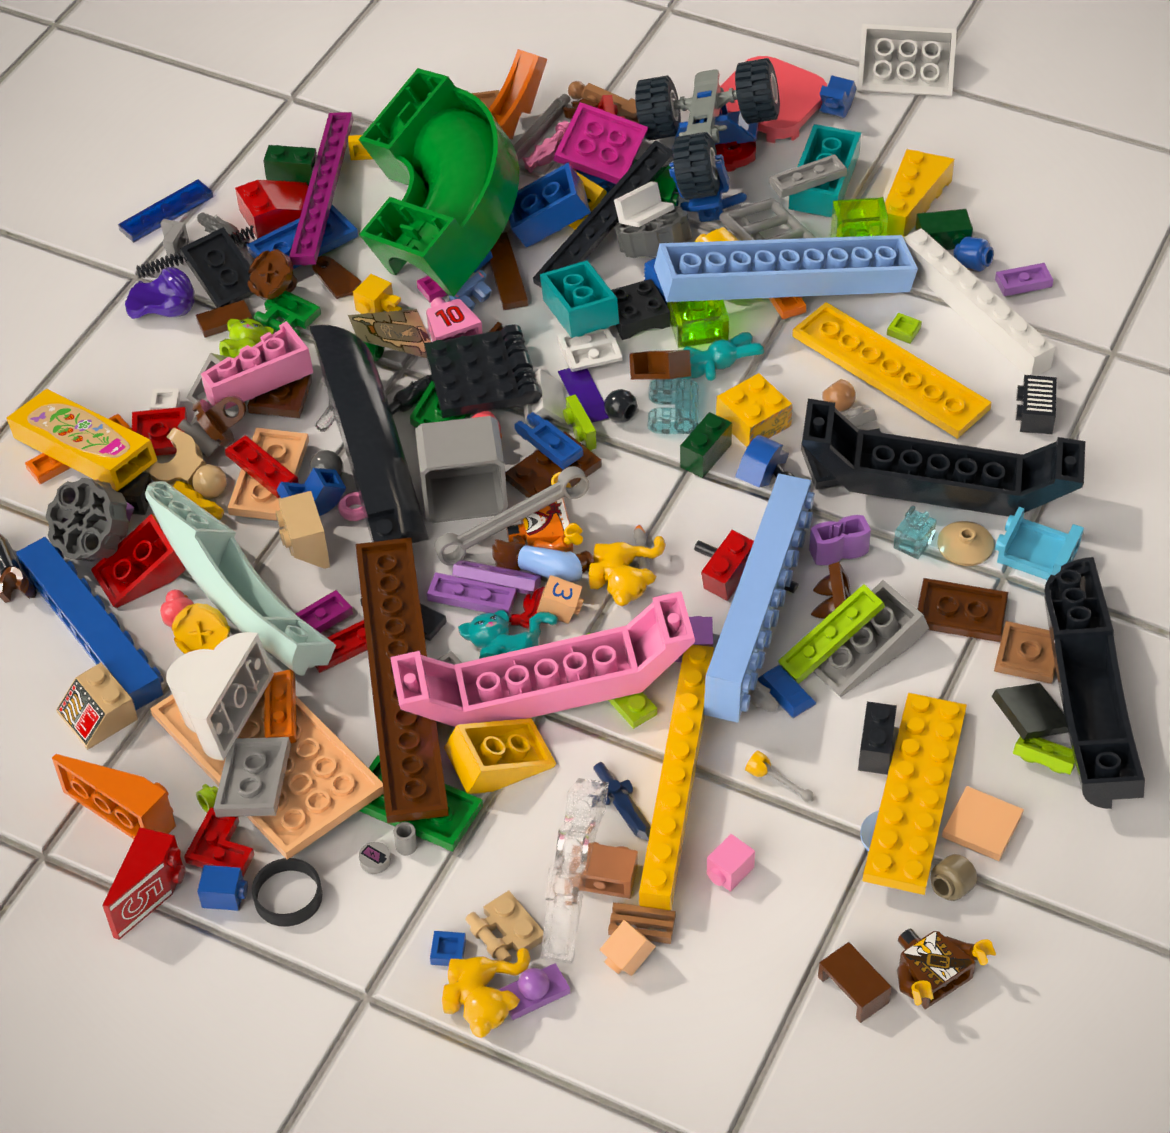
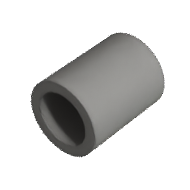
M408 822L397 824L393 830L396 850L401 855H410L417 849L415 828Z

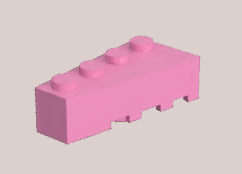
M287 321L279 325L280 330L274 334L268 332L261 336V342L253 347L247 345L240 349L237 357H227L201 373L206 397L212 406L228 396H237L243 401H247L313 373L309 348ZM228 402L226 404L225 410L231 408L232 406H235L236 404L233 402Z

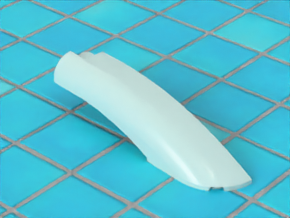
M157 481L150 483L145 491V496L161 529L189 574L211 602L242 632L258 633L263 648L298 675L304 676L308 667L328 665L336 644L300 619L278 599L247 560L234 538L236 532L167 482Z

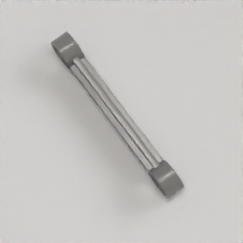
M568 467L559 474L557 483L459 536L454 533H446L440 536L435 542V551L443 564L454 565L464 559L466 549L565 496L569 499L582 497L589 489V481L580 468ZM581 478L576 486L566 488L570 480ZM458 545L454 552L449 554L442 553L446 547Z

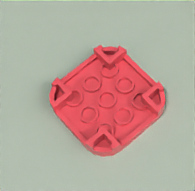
M757 56L748 59L747 61L769 58L776 73L779 89L780 112L777 120L759 122L758 130L767 134V142L775 143L776 139L791 137L792 141L799 137L800 128L818 109H821L822 100L819 94L822 85L827 86V83L817 74L777 58ZM735 72L720 86L724 92L729 91V88L736 90ZM735 100V103L728 102L726 104L728 113L740 111L738 100Z

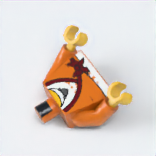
M561 472L556 473L552 477V485L558 482V476ZM569 482L567 483L566 488H571V484ZM563 498L522 519L521 524L511 525L506 528L509 542H513V536L520 535L525 540L526 545L563 552H573V544L580 545L583 541V537L580 535L583 530L576 523H569Z

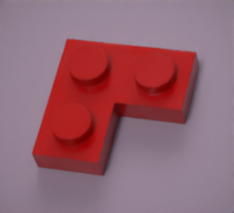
M210 807L184 858L187 864L201 868L204 865L241 868L242 876L244 877L255 854L251 847L230 842L239 824L238 816L216 817L214 808Z

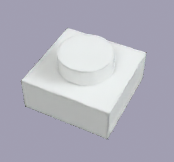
M179 388L153 389L150 410L178 408L181 396Z

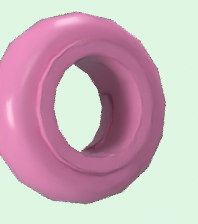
M358 492L348 493L339 501V513L346 520L359 521L365 518L362 505L356 509L349 508L355 504L361 505Z

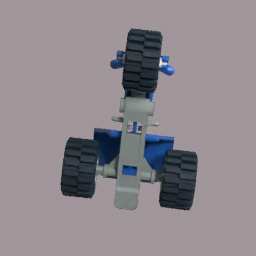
M769 58L738 63L735 71L736 90L729 88V91L726 92L719 85L720 74L717 69L702 71L695 75L693 97L691 98L682 96L678 99L675 85L668 75L638 80L635 90L636 112L639 124L648 127L645 138L651 141L675 137L672 147L673 162L669 163L671 167L669 169L670 176L674 179L680 196L685 200H689V202H682L680 207L683 211L697 212L700 222L720 220L719 216L721 213H724L723 209L747 200V195L743 192L722 199V193H727L729 190V177L724 165V158L722 154L717 155L715 145L734 141L737 144L756 141L759 122L777 120L780 112L779 89L776 73ZM735 100H738L740 111L728 113L726 104L728 102L735 103ZM680 109L682 111H690L687 122H681Z

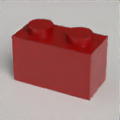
M731 530L701 571L704 589L728 601L738 587L754 540Z

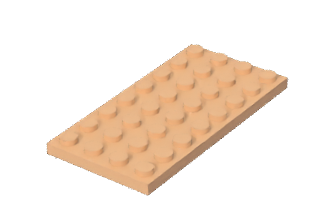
M264 693L237 738H265ZM173 695L150 708L152 716L219 787L225 759L224 761L216 760L205 754L196 732L191 731L186 726ZM297 696V742L291 743L276 816H246L286 859L293 857L384 794L383 782Z

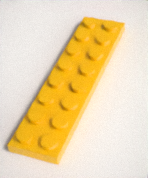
M827 302L793 328L792 337L957 439L991 410L992 402Z
M908 693L868 852L863 882L925 895L967 704Z

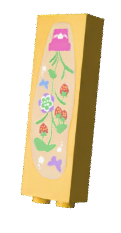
M47 388L6 417L15 439L94 480L98 479L99 481L110 483L115 491H119L158 461L150 439Z

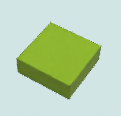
M898 313L887 328V335L910 344L921 329L922 321Z

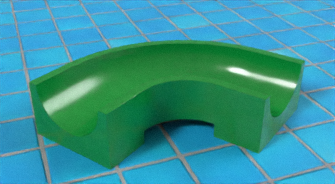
M417 68L358 139L388 179L409 185L402 201L389 197L359 235L390 274L397 275L403 266L409 262L432 278L447 295L454 297L495 245L508 222L518 192L519 163L510 139L487 106L478 97L456 87L449 76Z

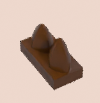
M840 562L828 565L830 574L820 580L814 587L813 592L824 596L833 595V597L819 604L812 611L811 616L825 619L851 596L849 578Z

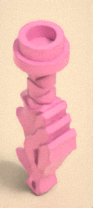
M568 121L558 123L555 127L556 133L550 139H544L541 145H535V150L531 156L522 157L528 172L531 173L535 167L549 164L554 160V154L559 146L558 143L562 140L570 124Z

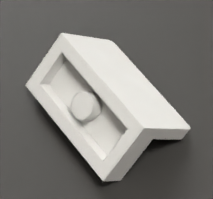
M649 182L614 200L619 224L640 227L675 209L673 203L661 201L658 183Z
M539 369L535 372L534 378L538 382L542 397L536 403L524 405L525 422L528 423L527 415L534 412L541 418L549 415L563 423L565 421L563 410L565 409L563 384Z

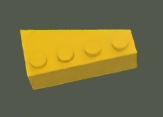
M906 149L881 212L879 235L907 236L916 225L917 214L926 213L935 198L938 199L942 194V189L952 182L955 159Z

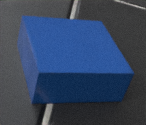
M434 931L430 953L431 965L449 966L451 958L463 959L466 933Z

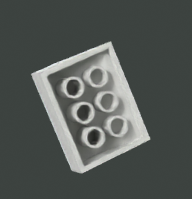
M863 24L857 92L952 97L957 29Z

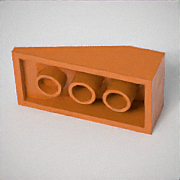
M55 754L52 757L63 792L132 839L135 838L140 827L167 834L176 827L173 817L174 811L168 799L169 793L160 783H152L142 776Z

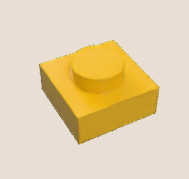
M362 135L348 136L350 160L373 159L358 140Z

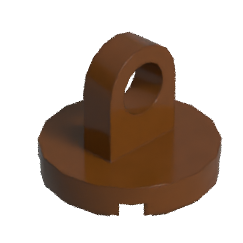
M278 249L262 252L250 266L248 273L251 275L250 280H248V286L252 293L262 299L271 300L281 295L285 290L291 293L297 286V278L293 275V263L290 257Z
M228 396L214 406L200 399L193 405V411L196 412L198 410L199 413L196 415L197 421L209 437L215 441L219 439L222 441L219 443V446L227 448L235 440L230 428L245 416L246 405L237 396ZM228 402H233L238 406L239 412L236 417H231L226 413L225 407Z

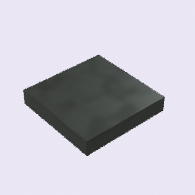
M1041 683L996 689L991 696L1023 740L1068 733L1064 713Z

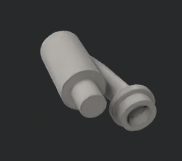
M196 416L191 423L183 419L178 425L179 429L195 440L202 453L208 458L219 447V442L209 437L197 421Z

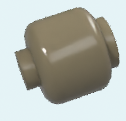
M957 854L947 856L935 865L930 875L934 892L941 898L950 901L961 899L977 884L978 878L973 864L967 858Z

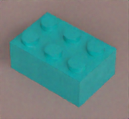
M588 260L540 274L543 301L571 338L581 337L587 333L607 329L610 326L619 324L617 297Z

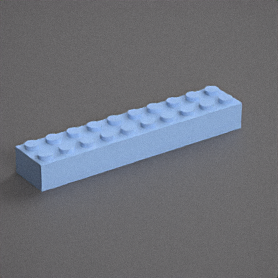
M902 235L659 243L654 265L667 302L910 292L918 270Z
M778 473L706 673L704 715L738 723L742 711H748L751 695L748 693L749 690H755L758 673H755L756 669H762L765 659L763 649L764 647L769 648L772 639L770 628L777 626L779 610L777 608L778 606L783 607L786 597L784 587H790L793 576L791 567H796L799 560L800 551L797 549L798 547L803 548L806 538V531L804 529H809L813 512H808V510L812 508L815 495L814 492H810L811 480Z

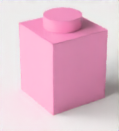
M730 834L707 857L708 877L714 884L722 885L731 892L754 868L755 850Z

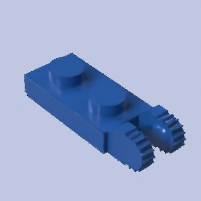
M534 412L527 415L528 423L533 429L522 421L514 424V429L519 436L531 443L562 469H565L583 456L581 446L547 419L544 420Z

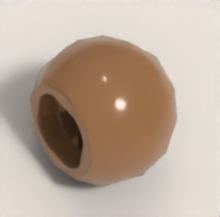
M840 379L822 392L823 401L835 402V408L839 412H844L853 406L856 392L853 385L846 380Z

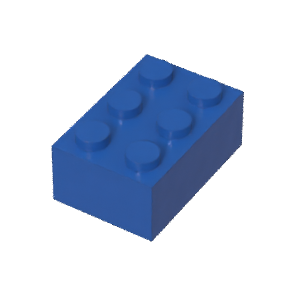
M569 162L518 190L509 221L512 231L526 248L591 213L583 181Z

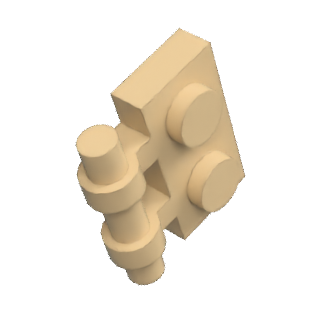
M509 890L483 906L484 914L487 918L480 919L475 912H471L465 919L471 926L470 931L477 939L481 938L487 946V952L492 958H497L498 960L510 962L512 956L508 951L512 948L516 952L520 948H526L530 951L546 940V933ZM497 928L503 935V938H496L492 931Z

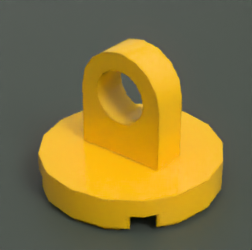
M196 603L186 606L177 614L172 624L175 644L184 654L200 649L214 650L220 642L230 637V627L226 618L218 609L208 604Z

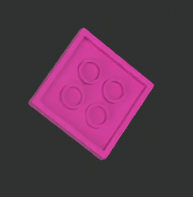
M580 102L554 154L553 161L563 165L569 162L574 169L617 184L632 167L646 137L648 127Z

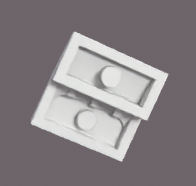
M609 328L596 330L584 336L573 338L567 332L558 334L559 346L572 372L622 361L623 357L616 338L612 337Z

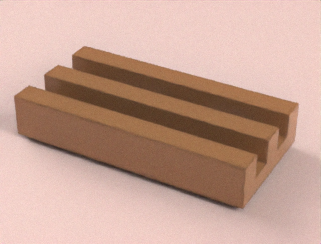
M613 902L608 935H612L619 925L617 923H622L625 920L630 925H636V929L649 941L671 944L676 911ZM648 927L664 929L666 932L648 930Z

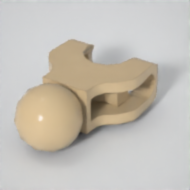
M173 428L167 438L171 440V443L177 449L175 457L167 463L155 462L145 472L150 473L151 479L155 482L165 481L173 486L176 481H182L192 485L193 490L207 499L220 496L227 485L224 471L218 466L207 465L203 460L202 451L195 443V440L190 435Z

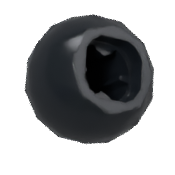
M624 389L612 391L604 401L606 415L612 421L619 423L629 421L634 416L638 407L636 397L630 391Z

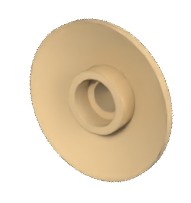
M959 521L951 523L941 530L937 545L942 556L948 561L961 566H974L985 562L991 556L994 541L992 535L983 526L973 522Z

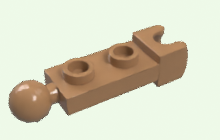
M574 81L569 85L568 94L575 100L583 98L600 103L603 95H612L613 104H616L618 109L617 116H625V119L639 124L635 99L630 98L627 100L591 83L585 86L581 81Z

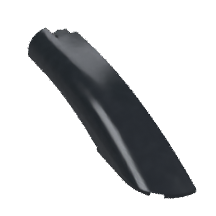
M331 325L310 326L334 418L349 460L371 541L411 538L413 544L429 540L399 434L369 348L358 336L346 329Z
M1094 557L1074 560L1061 566L1060 572L1056 575H1050L1045 584L1044 600L1060 696L1082 793L1090 804L1104 809H1112V800L1144 798L1145 778L1125 702L1114 641V629Z

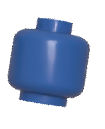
M965 237L954 249V258L971 271H983L991 265L994 256V250L990 247V243L982 238Z

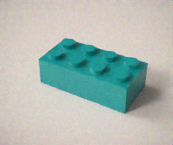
M817 124L813 125L797 167L835 154L847 168V176L790 195L788 209L837 218L860 155L861 132Z

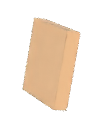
M966 786L943 830L942 837L1000 861L1023 815L1024 809Z

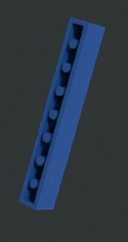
M43 537L16 552L23 573L33 583L37 591L96 665L102 662L133 700L135 711L164 695L161 683L164 680L159 670L155 666L153 668L149 666L148 658L141 648L136 650L130 634L126 630L123 632L120 630L119 622L114 614H107L101 598L98 595L93 596L91 594L92 591L88 582L84 578H78L76 568L71 561L66 562L64 560V555L58 547H53L49 540Z

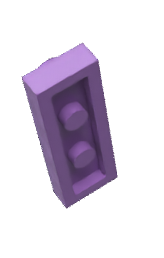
M460 560L455 563L452 573L453 576L513 587L517 589L518 593L522 594L534 592L541 586L542 576L466 560Z
M436 572L427 592V600L431 602L486 613L504 610L508 616H510L517 597L516 588Z

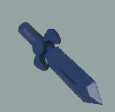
M603 762L597 763L593 770L606 787V790L599 793V799L604 804L610 805L609 797L614 798L612 803L634 835L649 841L651 826L629 796V794L633 793L630 780L622 782L615 780ZM622 790H626L628 794L623 793Z

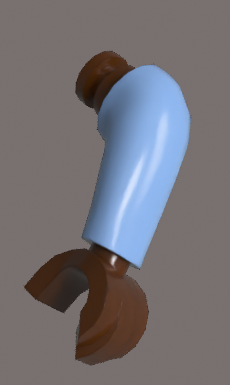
M520 535L513 536V542L495 539V545H492V555L497 567L517 571L522 569L546 578L552 575L569 582H576L582 578L583 573L589 571L590 564L594 563L593 556L589 551L574 554L571 551L563 552L525 545V540Z

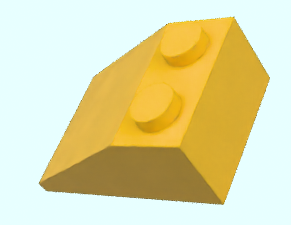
M532 718L459 724L455 727L444 746V750L468 794L493 792L554 768L556 765Z

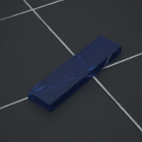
M197 179L118 224L119 231L134 243L159 229L163 219L173 221L213 198V192Z

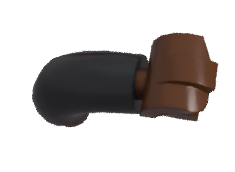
M0 534V598L5 603L11 602V594L15 589H19L29 599L36 598V587L21 572L12 547L8 540Z

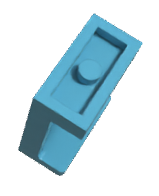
M1019 507L1015 516L1010 515L1005 526V531L1007 532L1005 535L1000 534L996 542L995 550L999 551L997 563L1048 580L1050 575H1056L1060 572L1061 566L1073 561L1081 544L1084 527L1073 524L1067 534L1024 519L1025 509Z

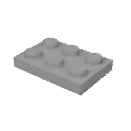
M289 737L237 738L225 758L214 805L216 817L276 816L291 748Z

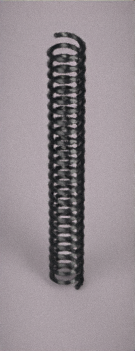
M251 225L250 229L246 227L245 230L241 228V233L238 230L236 234L232 232L230 237L234 243L236 239L239 245L241 243L240 238L245 243L244 235L247 241H250L249 234L254 240V226ZM180 251L179 254L177 252L174 255L170 253V258L166 255L165 260L163 257L160 258V261L157 258L155 262L151 260V265L149 262H146V267L144 264H141V268L137 265L138 278L141 275L145 278L146 274L150 277V271L155 275V269L157 273H160V268L163 270L164 265L166 268L169 267V264L171 267H174V262L176 266H179V261L183 265L184 261Z

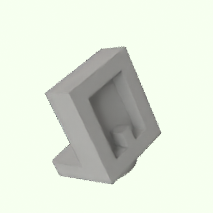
M163 219L161 222L164 235L163 247L170 258V253L174 255L177 252L179 254L180 248L189 243L185 223Z

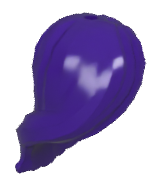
M167 267L161 271L159 277L149 283L139 281L131 288L125 300L126 312L132 319L140 318L148 313H155L166 317L184 316L194 305L195 291L190 279L184 272L175 267Z

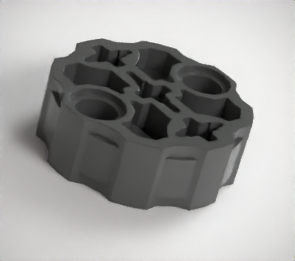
M674 206L675 209L640 227L616 224L615 230L620 252L625 253L626 257L631 258L657 256L659 243H685L692 239L687 211H683L679 206Z
M81 478L75 482L67 481L57 489L54 500L48 504L46 519L49 525L48 538L53 547H58L64 556L70 559L93 562L98 558L111 557L117 552L120 541L128 532L127 502L122 493L116 492L110 483L105 481Z

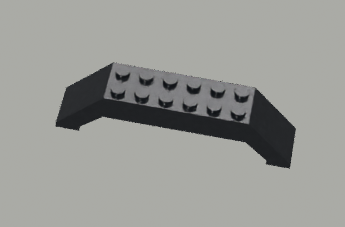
M809 398L807 401L802 445L849 492L1009 517L1010 515L1015 516L1019 507L1024 508V513L1081 489L1084 485L1086 441L1057 437L1056 442L1026 454L1010 453L861 430L835 408V402Z

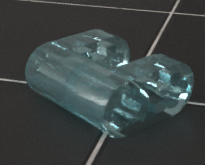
M655 379L649 384L648 396L651 402L660 405H675V408L660 407L652 409L648 413V429L658 434H690L699 422L698 383L692 379Z

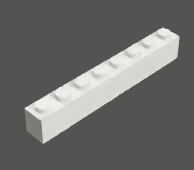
M922 228L903 237L918 268L916 276L1025 375L1039 376L1051 369L1054 345Z

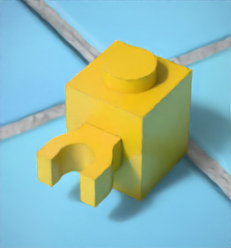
M370 274L353 291L355 310L361 314L402 310L401 307L397 306L401 302V297L393 295L392 283L373 274Z

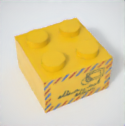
M758 373L718 395L716 415L732 422V434L748 447L757 435L771 438L790 427L792 403Z

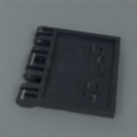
M507 325L501 331L424 343V350L442 418L531 404L539 401L542 394L538 382L534 378L535 372L533 371L528 350L524 345L525 340L519 325Z

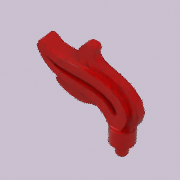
M545 587L538 588L533 593L532 599H530L531 594L525 596L523 601L525 612L522 614H511V617H509L511 625L529 629V619L537 614Z

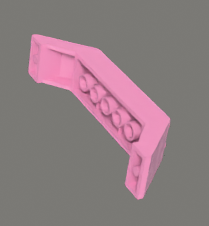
M682 592L653 597V603L626 626L453 665L422 656L420 651L390 657L400 709L456 727L459 724L532 718L641 693L695 643L694 633Z

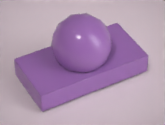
M556 963L543 969H526L521 973L518 981L499 989L500 991L508 990L520 999L518 1006L509 1011L512 1020L570 994V987Z

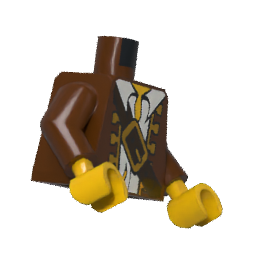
M913 929L905 930L898 938V942L905 949L900 955L899 967L897 968L899 990L914 999L915 1005L921 1004L924 1009L929 1008L973 978L976 963L974 960H978L981 965H986L988 963L987 955H996L992 942L988 939H983L975 944L966 943L944 936L939 931H933L921 939Z

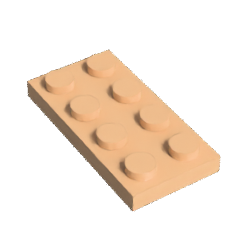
M256 428L252 441L294 475L298 476L309 443L308 434ZM241 469L228 505V513L234 516L277 521L275 511L280 510L278 499L281 497L277 498Z

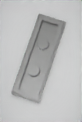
M834 154L769 177V184L780 198H784L847 176V168Z

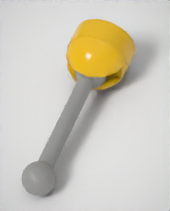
M757 750L749 759L745 771L751 775L763 777L768 774L799 793L804 801L808 802L813 799V792L811 790H804L773 771L770 759L762 752Z

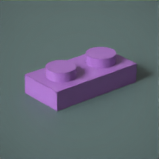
M1045 263L998 271L995 275V281L1003 296L1050 288L1053 285V278Z

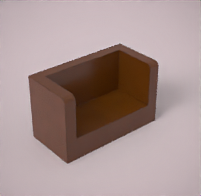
M654 350L629 354L631 380L691 377L690 350Z
M847 942L819 962L818 978L822 982L831 978L857 1006L856 1019L860 1023L889 1003L892 986L850 942Z

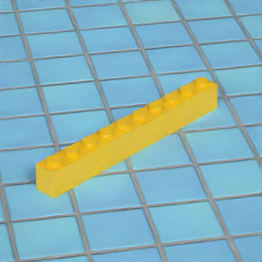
M693 644L683 653L639 889V906L664 910L672 909L705 720V678L714 654V647Z

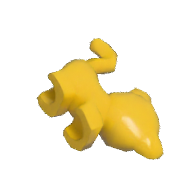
M662 536L655 537L653 548L632 546L625 542H615L612 544L596 543L593 554L594 563H591L589 568L590 589L598 590L608 582L607 591L613 597L615 603L620 606H625L630 601L641 597L647 585L653 583L657 576L647 568L638 569L629 565L634 561L635 557L654 559L662 555L666 547L664 538Z
M520 948L517 952L518 961L514 964L504 960H491L484 956L469 959L451 958L448 968L449 984L444 985L442 996L444 1013L454 1014L459 1011L463 1004V1017L470 1024L472 1033L479 1038L485 1037L491 1029L499 1027L507 1018L509 1011L518 1006L520 999L508 990L500 991L499 989L486 986L496 973L517 976L528 969L531 960L529 951L526 948Z

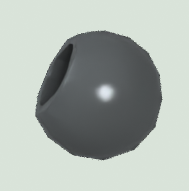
M321 450L312 457L310 472L313 468L336 470L341 477L344 464L341 457L335 452Z

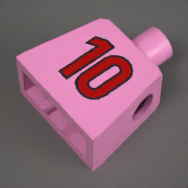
M442 297L435 298L431 302V308H428L426 311L432 342L482 334L481 320L461 299L446 302Z

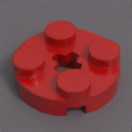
M734 141L715 145L717 155L722 154L727 172L744 167L756 159V141L737 144Z

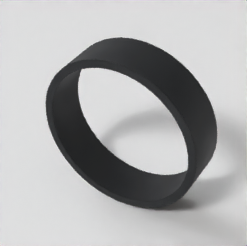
M282 858L270 862L257 873L252 884V896L258 914L265 921L276 926L288 927L307 921L316 913L322 902V887L317 871L309 863L300 859ZM284 871H298L310 876L317 884V889L313 899L304 908L293 913L279 914L265 909L259 903V890L264 882L273 875Z

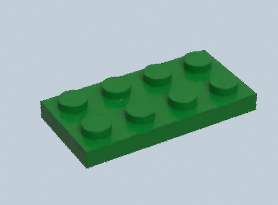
M377 755L369 769L382 781L380 756ZM445 784L449 816L403 822L411 823L414 826L417 837L454 852L482 809L483 801L476 796ZM384 794L359 810L364 814L387 823ZM401 822L387 823V824H390V825H392V826L395 827L397 824H399V823H401Z

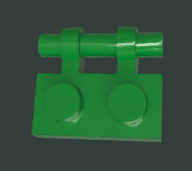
M285 290L278 297L266 300L264 305L267 312L264 314L257 311L254 315V320L260 322L263 327H271L276 331L280 330L279 325L287 321L297 335L300 336V331L295 329V327L299 326L306 329L321 315L320 306ZM279 317H281V318L285 319V321H284V322H281V321L276 320V319L279 318Z

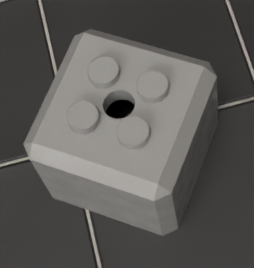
M492 416L431 422L420 424L415 429L426 520L432 523L489 517L496 516L508 509L505 464L497 419Z

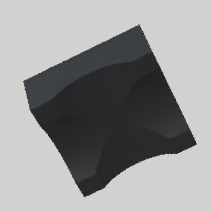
M652 279L611 290L617 297L619 324H616V328L622 340L629 339L647 329L670 327V311Z

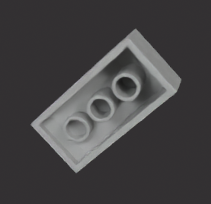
M884 580L872 592L883 601L885 608L813 671L840 697L909 649L929 629L924 615Z

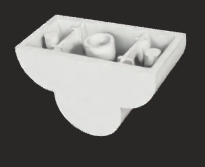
M243 632L224 639L214 650L200 649L182 655L169 667L166 680L186 726L191 731L196 732L205 754L213 759L224 761L274 673L258 633Z

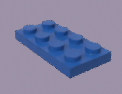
M331 205L318 257L358 237L357 228L333 205ZM300 218L246 244L249 254L255 259L264 251L278 249L287 256H290ZM293 265V269L301 265Z

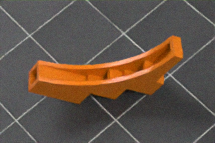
M520 49L517 50L504 85L489 108V111L508 138L512 140L522 112L531 113L547 63V58Z

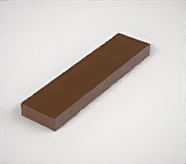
M503 232L490 250L493 258L489 260L502 308L503 310L528 306V299L508 234Z

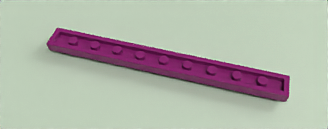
M352 112L328 114L289 256L293 265L307 266L314 265L317 262L348 144V136H350L354 121Z

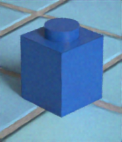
M204 865L197 890L201 907L239 911L241 899H246L248 892V882L243 880L241 868Z

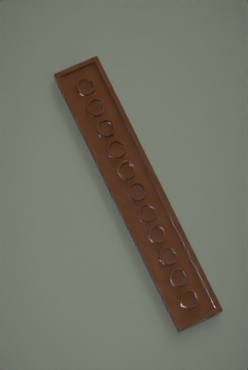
M411 538L355 544L387 823L449 816L436 721L400 709L390 658L420 651L422 656L427 657Z

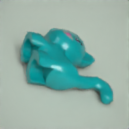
M498 610L495 613L480 614L472 622L461 624L458 628L460 635L465 640L471 641L477 648H482L479 659L538 646L541 633L539 624L542 622L556 625L558 618L549 612H538L529 619V632L525 631L516 635H509V616L504 610Z

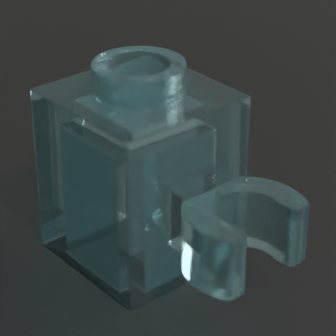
M912 505L906 512L903 521L895 530L893 548L915 559H919L934 539L937 520L931 518L927 511L924 513L916 511L915 506Z

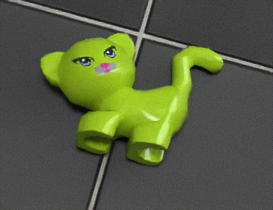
M249 318L243 320L230 319L227 323L230 339L220 341V355L235 358L239 355L240 349L247 345L253 347L261 342V336L268 332L274 334L275 330L271 327H263L260 322Z

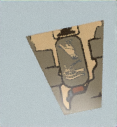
M417 309L348 315L355 335L362 341L426 358L424 343L431 341Z

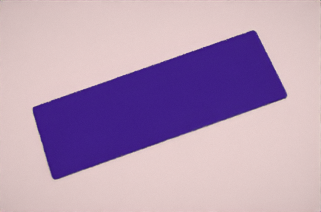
M570 368L558 371L569 396L576 394L591 423L609 418L605 413L604 401L588 368L574 372Z

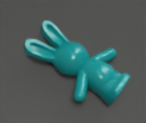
M742 332L729 341L723 339L715 341L706 351L686 346L683 350H690L691 377L676 378L680 385H684L689 379L698 378L705 374L707 380L713 381L716 378V369L723 370L728 368L738 358L763 354L764 347L760 343H752L753 337L749 332Z

